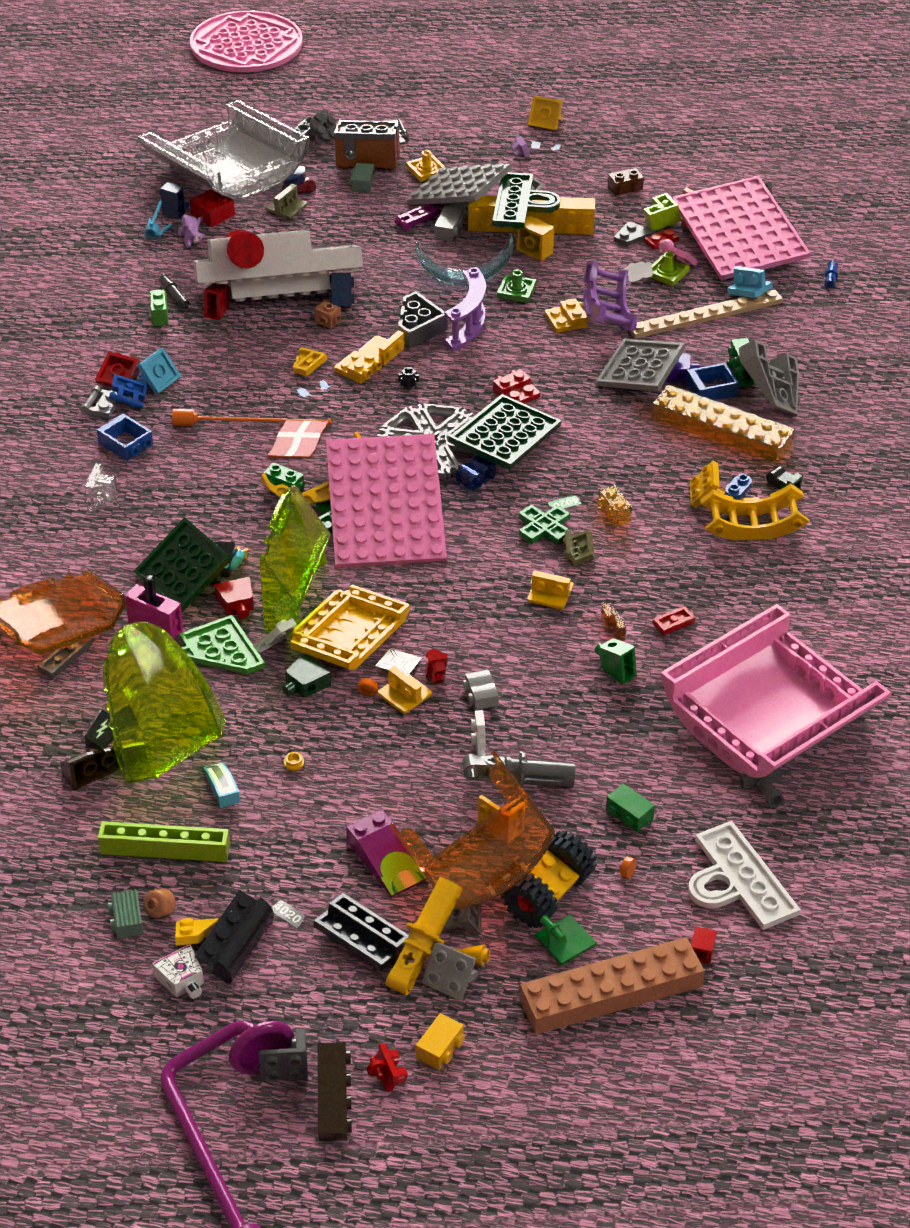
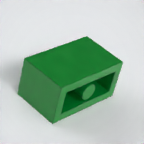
M623 783L607 796L606 810L611 816L617 817L627 827L638 832L654 819L655 805Z

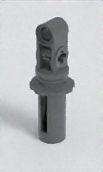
M520 752L518 758L469 754L462 760L464 777L470 781L500 782L504 785L514 783L518 791L522 790L523 784L571 788L574 786L575 763L525 759L524 752Z

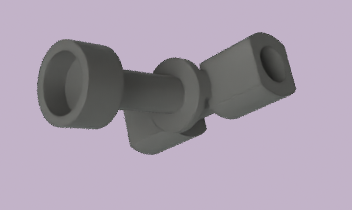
M780 768L761 778L739 774V783L743 790L754 787L764 790L766 793L765 800L771 808H777L783 803L784 797L780 791L773 790L771 787L772 783L782 781V771Z

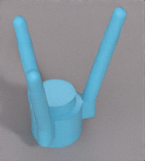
M161 200L156 207L153 218L148 220L144 232L148 238L155 239L156 237H161L172 226L170 223L160 231L159 225L155 223L162 204Z

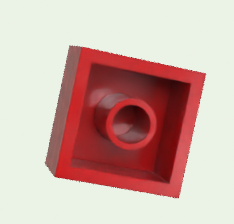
M212 189L190 199L191 215L197 219L203 217L202 222L210 227L235 215L234 200Z

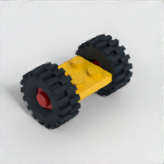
M565 830L556 832L541 848L542 853L526 871L515 874L502 888L501 899H504L503 904L508 906L507 911L509 913L512 912L515 919L518 918L520 922L527 923V926L530 928L533 926L534 928L542 927L543 924L540 923V919L544 915L550 918L557 911L558 904L556 903L572 886L581 885L591 875L597 866L595 862L596 857L591 855L593 851L587 848L588 844L580 841L581 837H574V833H567Z

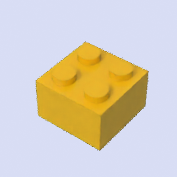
M530 215L526 217L525 227L517 229V250L540 261H543L553 253L554 227Z

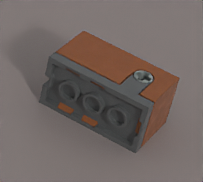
M338 121L334 131L336 167H355L356 163L374 164V169L386 168L391 170L397 167L400 158L399 122Z

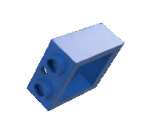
M726 363L687 370L686 384L698 404L737 396L739 381L734 377L732 370L728 368ZM721 379L724 384L705 387L703 384Z
M124 413L97 429L98 443L126 461L153 445L152 431ZM127 432L136 439L124 445L115 438Z

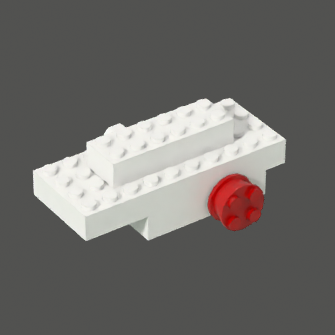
M237 229L228 233L225 238L207 239L209 259L193 260L195 280L201 286L211 285L213 281L218 284H225L229 280L230 296L236 302L246 301L245 298L251 297L252 300L262 299V296L277 298L278 294L289 297L294 296V293L297 292L301 295L311 294L310 291L327 293V290L331 289L329 271L333 273L343 272V269L358 271L359 267H363L360 246L349 245L312 249L310 231L306 230L255 235L252 232Z

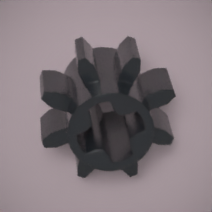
M406 367L401 370V374H398V381L401 386L412 388L416 386V382H419V374H417V370Z

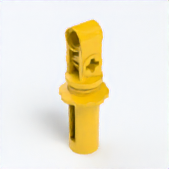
M439 877L416 923L406 924L410 934L408 938H405L403 942L405 946L386 979L387 987L404 995L410 993L408 990H412L427 957L431 956L434 944L436 942L444 944L439 935L463 890L459 885Z

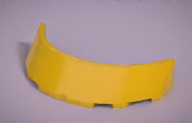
M358 431L354 433L353 438H361ZM265 473L261 474L260 483L283 499L304 504L322 503L330 500L329 481L303 493H294L286 485H273Z

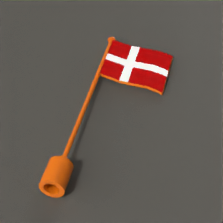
M173 409L172 411L173 426L194 427V423H198V420L285 422L277 435L272 450L267 455L270 458H310L317 448L324 429L332 423L330 418L328 420L208 417L198 416L194 409Z

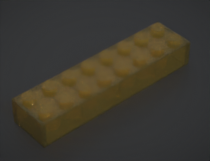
M667 385L653 402L651 419L776 464L780 463L793 445L795 429L676 388L675 386Z

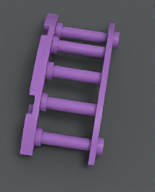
M587 262L584 283H587L586 290L583 291L584 307L587 316L591 317L590 320L594 322L604 323L607 320L620 324L627 331H634L637 326V315L630 313L626 302V284L629 280L628 270L619 271V274L599 269V262ZM597 275L616 280V291L597 286ZM597 293L616 298V304L598 300ZM606 309L616 311L617 314L607 312Z
M477 267L463 271V275L469 284L467 296L462 298V302L457 306L444 311L446 317L452 322V336L445 338L444 344L452 352L467 346L472 339H476L485 324V307L482 301L486 293V282L483 274ZM466 317V324L459 330V320Z

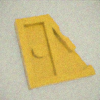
M303 347L299 348L300 354L296 357L293 371L302 376L310 375L327 360L326 353Z
M184 918L176 922V946L199 944L203 941V938L209 935L219 918L203 920Z

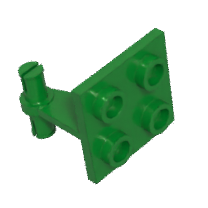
M570 914L554 923L547 915H544L540 919V923L545 928L535 934L538 941L561 966L597 945V942Z

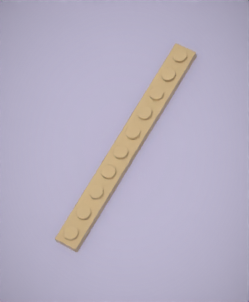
M769 290L757 298L740 297L730 301L637 322L634 331L629 332L637 339L781 304L783 298L776 290Z

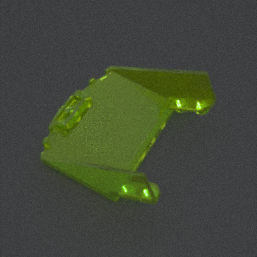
M293 485L286 489L287 495L282 494L275 507L268 526L271 532L270 537L265 536L264 544H268L266 553H261L259 560L264 631L268 632L276 628L275 625L284 619L288 621L293 618L297 625L302 622V619L298 618L317 567L326 566L327 563L325 551L331 534L298 487Z

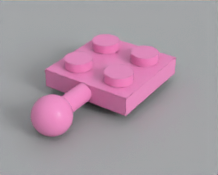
M669 239L664 240L659 245V248L663 250L662 254L665 252L674 253L673 260H678L681 263L695 267L699 262L689 253L675 248L674 243Z

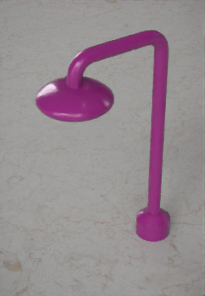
M236 1021L173 1057L163 1068L160 1080L166 1097L230 1228H261L258 1224L244 1222L174 1080L176 1073L180 1069L236 1036L238 1037L229 1051V1062L231 1067L241 1074L254 1075L261 1073L259 1062L260 1050L292 1048L293 1030L283 1022L265 1021L254 1024L248 1021Z

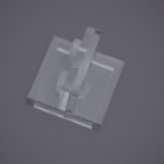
M95 464L84 486L88 514L94 515L99 505L117 508L119 504L116 476L104 475L103 464Z

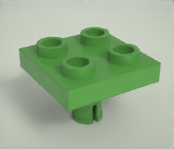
M513 270L512 275L505 274L497 291V298L529 303L537 280L522 277L523 272L521 270Z

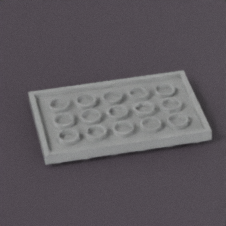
M503 163L471 167L468 165L463 167L454 166L452 168L442 167L435 175L429 177L426 183L421 184L417 191L412 192L406 201L408 205L474 202L491 189L512 168L510 164Z

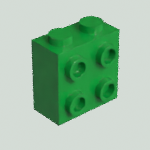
M748 338L731 340V346L728 347L729 360L726 364L732 370L734 377L738 379L739 386L754 385V380L739 359L738 348L748 343Z

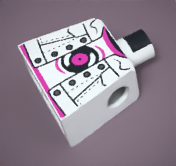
M187 945L152 963L154 977L175 997L188 993L192 999H195L202 993L200 985L204 983L203 971L198 960L194 957L195 953L191 945Z

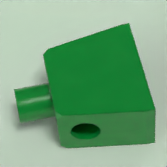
M611 639L604 644L599 643L595 647V653L600 656L601 668L622 685L637 676L634 646L617 639Z

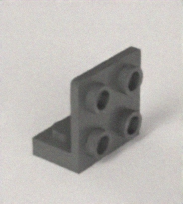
M469 886L463 887L441 933L463 926L472 936L481 935V899Z
M305 1028L296 1029V1038H292V1048L259 1051L261 1080L276 1082L281 1079L297 1081L302 1078H308Z

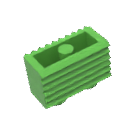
M165 290L150 291V310L153 326L169 324Z

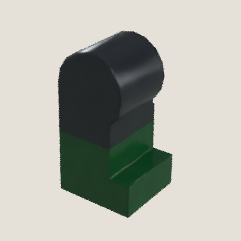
M776 466L767 473L766 480L779 490L790 483L801 489L803 476L799 473L793 475L786 472L783 467Z

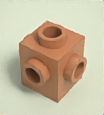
M323 301L315 308L316 323L332 329L341 321V307Z

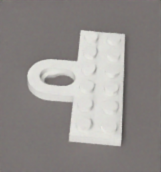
M733 821L696 834L695 841L714 866L701 870L691 877L688 893L694 903L704 908L715 909L740 900L762 930L800 915L801 909ZM722 880L729 885V888L724 891H707L704 886L711 881Z

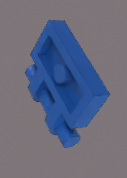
M114 374L110 389L114 392H110L109 398L115 400L116 403L120 404L122 402L130 405L129 407L135 409L137 407L142 409L144 402L141 401H144L146 396L147 384Z

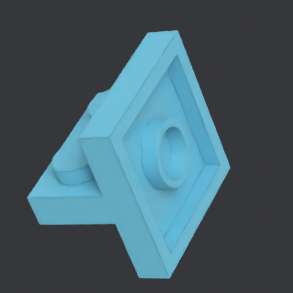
M737 266L734 268V284L728 287L727 291L730 295L757 298L772 289L773 282L765 281V270Z
M162 347L137 365L141 373L139 374L140 377L135 381L144 384L148 383L153 392L158 394L181 377V375Z

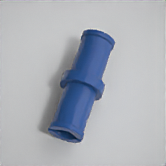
M835 261L828 262V268L825 272V287L828 285V288L835 287V280L838 277V263H835Z

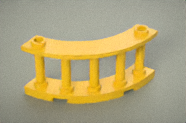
M791 483L781 490L770 494V497L763 499L754 497L735 500L733 497L724 495L714 489L700 499L701 505L712 511L713 521L705 529L712 534L730 540L773 539L794 532L810 522L807 517L798 512L796 502L804 497L803 491ZM789 506L791 515L779 520L777 511ZM719 513L729 515L730 522L720 518ZM770 513L772 523L759 525L757 515ZM737 516H750L751 526L738 524Z

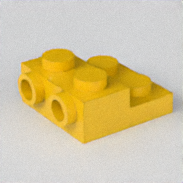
M576 298L561 301L560 307L547 309L544 313L556 333L587 327V321H589V316H587L586 311H583L582 302H578Z
M354 350L334 366V371L361 384L381 369L382 359L380 356L369 351L362 354Z

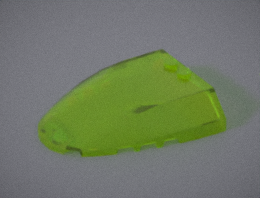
M136 622L129 624L115 634L108 644L110 650L107 659L103 660V685L107 691L108 700L105 706L109 710L111 722H108V725L113 731L114 740L112 743L121 772L127 782L134 783L161 776L221 736L226 719L201 671L182 647L165 630L151 623Z

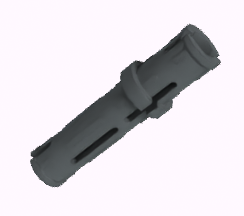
M166 274L160 276L159 282L164 286L166 293L173 297L181 309L189 308L190 302L177 288V284L172 282Z

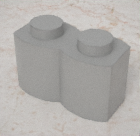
M488 669L465 674V680H462L463 689L465 692L468 691V702L474 706L475 710L499 706L498 692Z

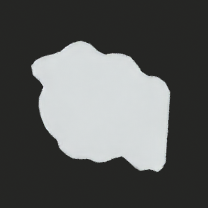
M650 262L631 263L623 269L628 270V281L630 282L653 275Z

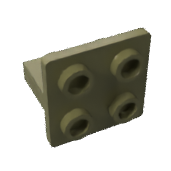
M291 184L274 197V200L265 207V210L291 219L307 206V202L298 199L297 185Z

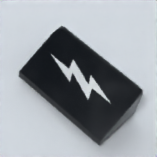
M101 709L84 736L86 747L97 750L106 749L120 727L121 721Z

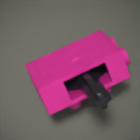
M152 575L145 576L143 578L144 587L136 584L125 595L128 623L173 642L179 633L183 631L181 603L156 593L154 577Z

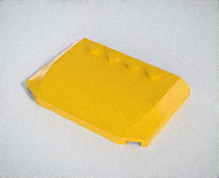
M355 585L349 586L347 591H334L293 629L291 649L355 671L405 622L410 611V604Z

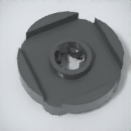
M316 113L310 120V129L312 133L315 132L317 139L322 142H329L334 139V131L337 126L336 120L333 116L325 113Z

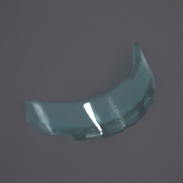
M512 233L508 235L502 250L492 260L477 267L483 274L485 282L495 277L508 263L514 250ZM416 242L417 259L431 276L453 286L464 287L469 285L463 275L465 270L450 269L435 263L420 249L419 242Z

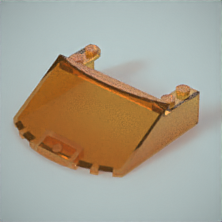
M492 751L491 754L496 764L490 768L489 776L508 803L435 856L431 854L413 829L407 828L399 832L393 823L389 825L433 888L439 877L454 882L463 889L454 908L483 903L514 887L539 863L555 833L553 827L495 751Z

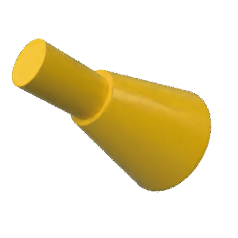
M485 944L455 949L476 959L475 964L484 966L485 962H489L490 950L486 948Z

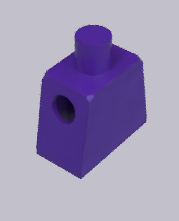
M682 353L664 383L686 382L687 370L700 368V364L690 363V355Z

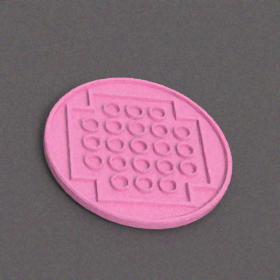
M236 11L212 17L197 26L190 37L191 51L199 61L210 67L230 72H257L281 66L297 56L303 45L302 33L296 24L285 17L262 11Z

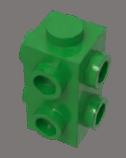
M272 463L263 472L273 485H286L294 493L302 492L305 487L302 473L279 464Z

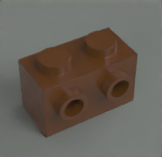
M637 168L608 174V187L615 196L643 190L644 177Z

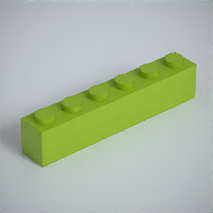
M102 821L98 834L100 854L227 862L230 849L229 829Z

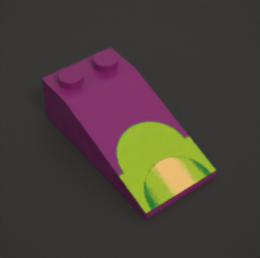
M383 809L346 826L347 843L391 897L428 880L426 873L396 825Z

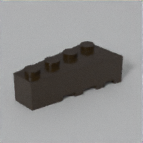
M346 1042L317 1043L319 1141H347V1133H352V1118H347V1110L352 1109L351 1095H347V1087H351V1073H347V1065H351V1050H346Z

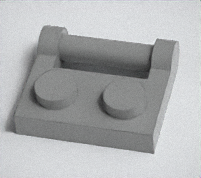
M94 386L86 403H83L80 407V411L84 414L110 418L119 403L109 398L110 392L114 391ZM101 397L96 406L91 407L96 398Z

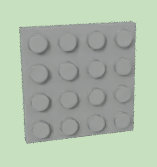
M623 339L596 380L597 386L659 391L684 352L685 344Z

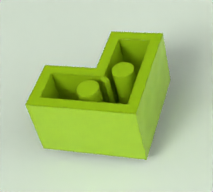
M667 193L653 197V206L644 209L646 225L649 229L659 231L664 227L673 226L681 222L679 206Z

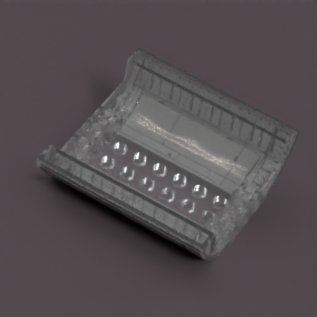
M239 100L226 104L227 122L173 142H168L152 132L138 136L141 145L153 156L229 198L253 196L258 192L269 190V188L288 179L300 166L310 143V137Z

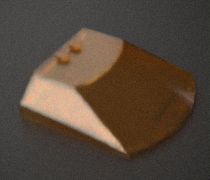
M90 570L82 571L83 575L72 576V573H67L66 578L56 581L54 577L43 579L9 592L10 597L5 599L0 597V628L17 644L42 655L58 648L70 647L72 643L86 641L91 636L113 629L126 606V601L121 591Z

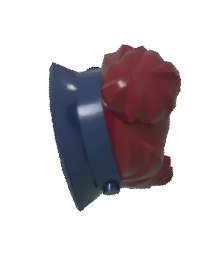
M297 166L294 172L282 181V189L287 188L291 184L297 185V194L314 192L316 190L315 181L305 175V167Z

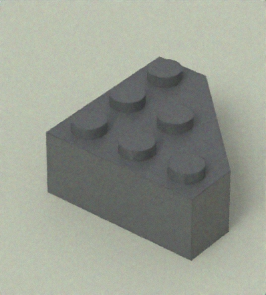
M417 291L403 297L398 331L404 333V346L408 349L448 330V318L441 308Z

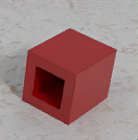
M695 926L691 946L701 963L710 964L717 931Z

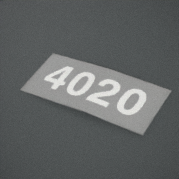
M281 899L271 907L274 914L295 928L301 925L305 917L304 914Z

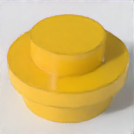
M290 752L284 759V766L290 771L300 770L304 766V758L298 752Z

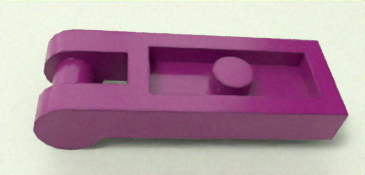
M425 204L397 216L394 222L398 226L401 225V228L407 231L412 226L439 215V209L432 204Z

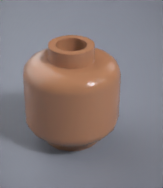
M164 888L151 890L145 895L143 900L146 914L153 918L170 915L176 905L173 893Z

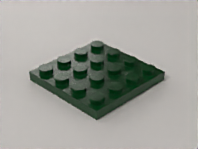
M184 517L133 572L142 580L145 576L152 575L155 581L156 593L181 603V612L183 613L228 565L232 558Z

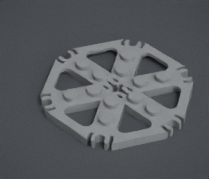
M422 403V405L418 404V409H413L412 406H409V410L407 407L380 426L379 434L377 435V437L434 434L439 479H446V477L450 479L451 473H455L458 477L459 471L463 475L483 459L475 455L462 465L457 462L451 452L470 453L448 442L450 435L474 417L473 412L466 414V409H462V407ZM436 414L450 417L436 427L430 415ZM409 420L413 423L416 430L399 429L396 427L403 421Z

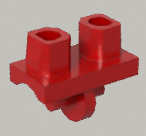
M437 649L429 650L426 654L425 675L426 677L431 676L432 684L444 683V674L446 673L448 660L447 653L442 654Z
M386 1043L379 1044V1051L370 1058V1064L366 1070L369 1076H376L378 1080L381 1079L386 1092L394 1089L396 1084L405 1083L408 1073L404 1067L396 1068L395 1066L400 1061L398 1050H388Z

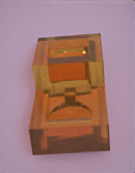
M606 602L602 603L601 618L605 629L613 628L617 640H625L626 625L623 619Z

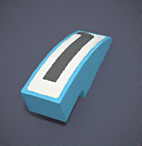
M223 762L203 767L214 798L217 799L220 808L240 803L237 785Z

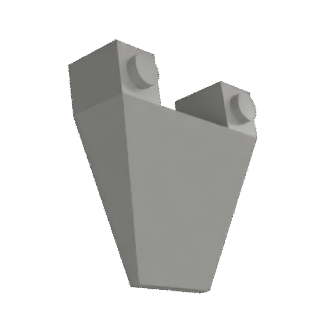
M754 339L739 347L741 364L772 406L796 415L799 385L797 358L785 353L771 360V365H769L764 343Z

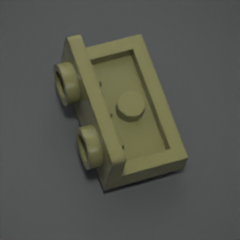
M569 529L565 530L563 541L567 549L564 551L567 560H571L574 566L594 560L595 555L591 531L586 530L572 536Z

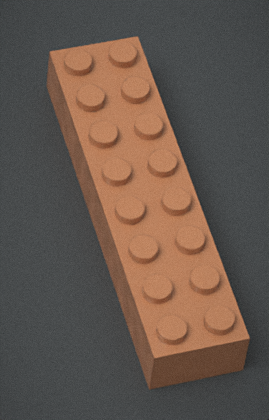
M685 937L521 983L519 1000L535 1035L703 987L705 970L689 940Z

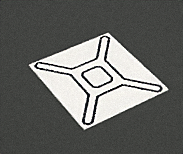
M389 649L375 666L387 670L395 666L406 675H409L422 658Z

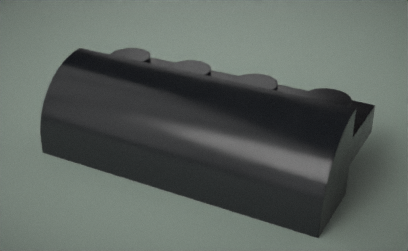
M239 889L194 957L211 967L213 975L231 984L274 918L273 909L263 898L260 897L257 901Z
M344 893L331 901L328 910L316 918L313 923L314 928L380 971L389 964L395 965L405 946L403 942L409 936Z

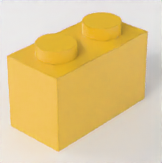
M440 1013L416 1044V1058L440 1070L444 1063L448 1064L455 1048L462 1046L465 1040V1035H463L464 1025Z

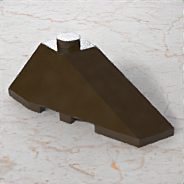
M144 742L77 754L60 762L62 776L73 791L146 758V746Z

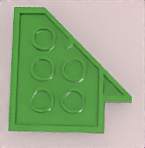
M233 615L179 633V639L184 647L172 651L173 659L247 675L265 668V662Z

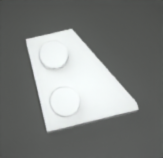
M291 618L288 621L284 619L275 625L276 628L255 646L257 652L261 653L286 639L297 625L294 619Z
M483 710L475 711V719H471L472 732L474 731V733H471V745H475L477 755L485 756V721Z

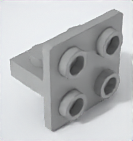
M436 942L422 983L453 998L462 1000L468 983L477 978L479 971L473 969L476 959Z

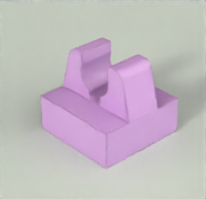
M521 136L516 138V142L511 146L515 151L513 153L515 156L524 155V157H528L530 152L527 143Z

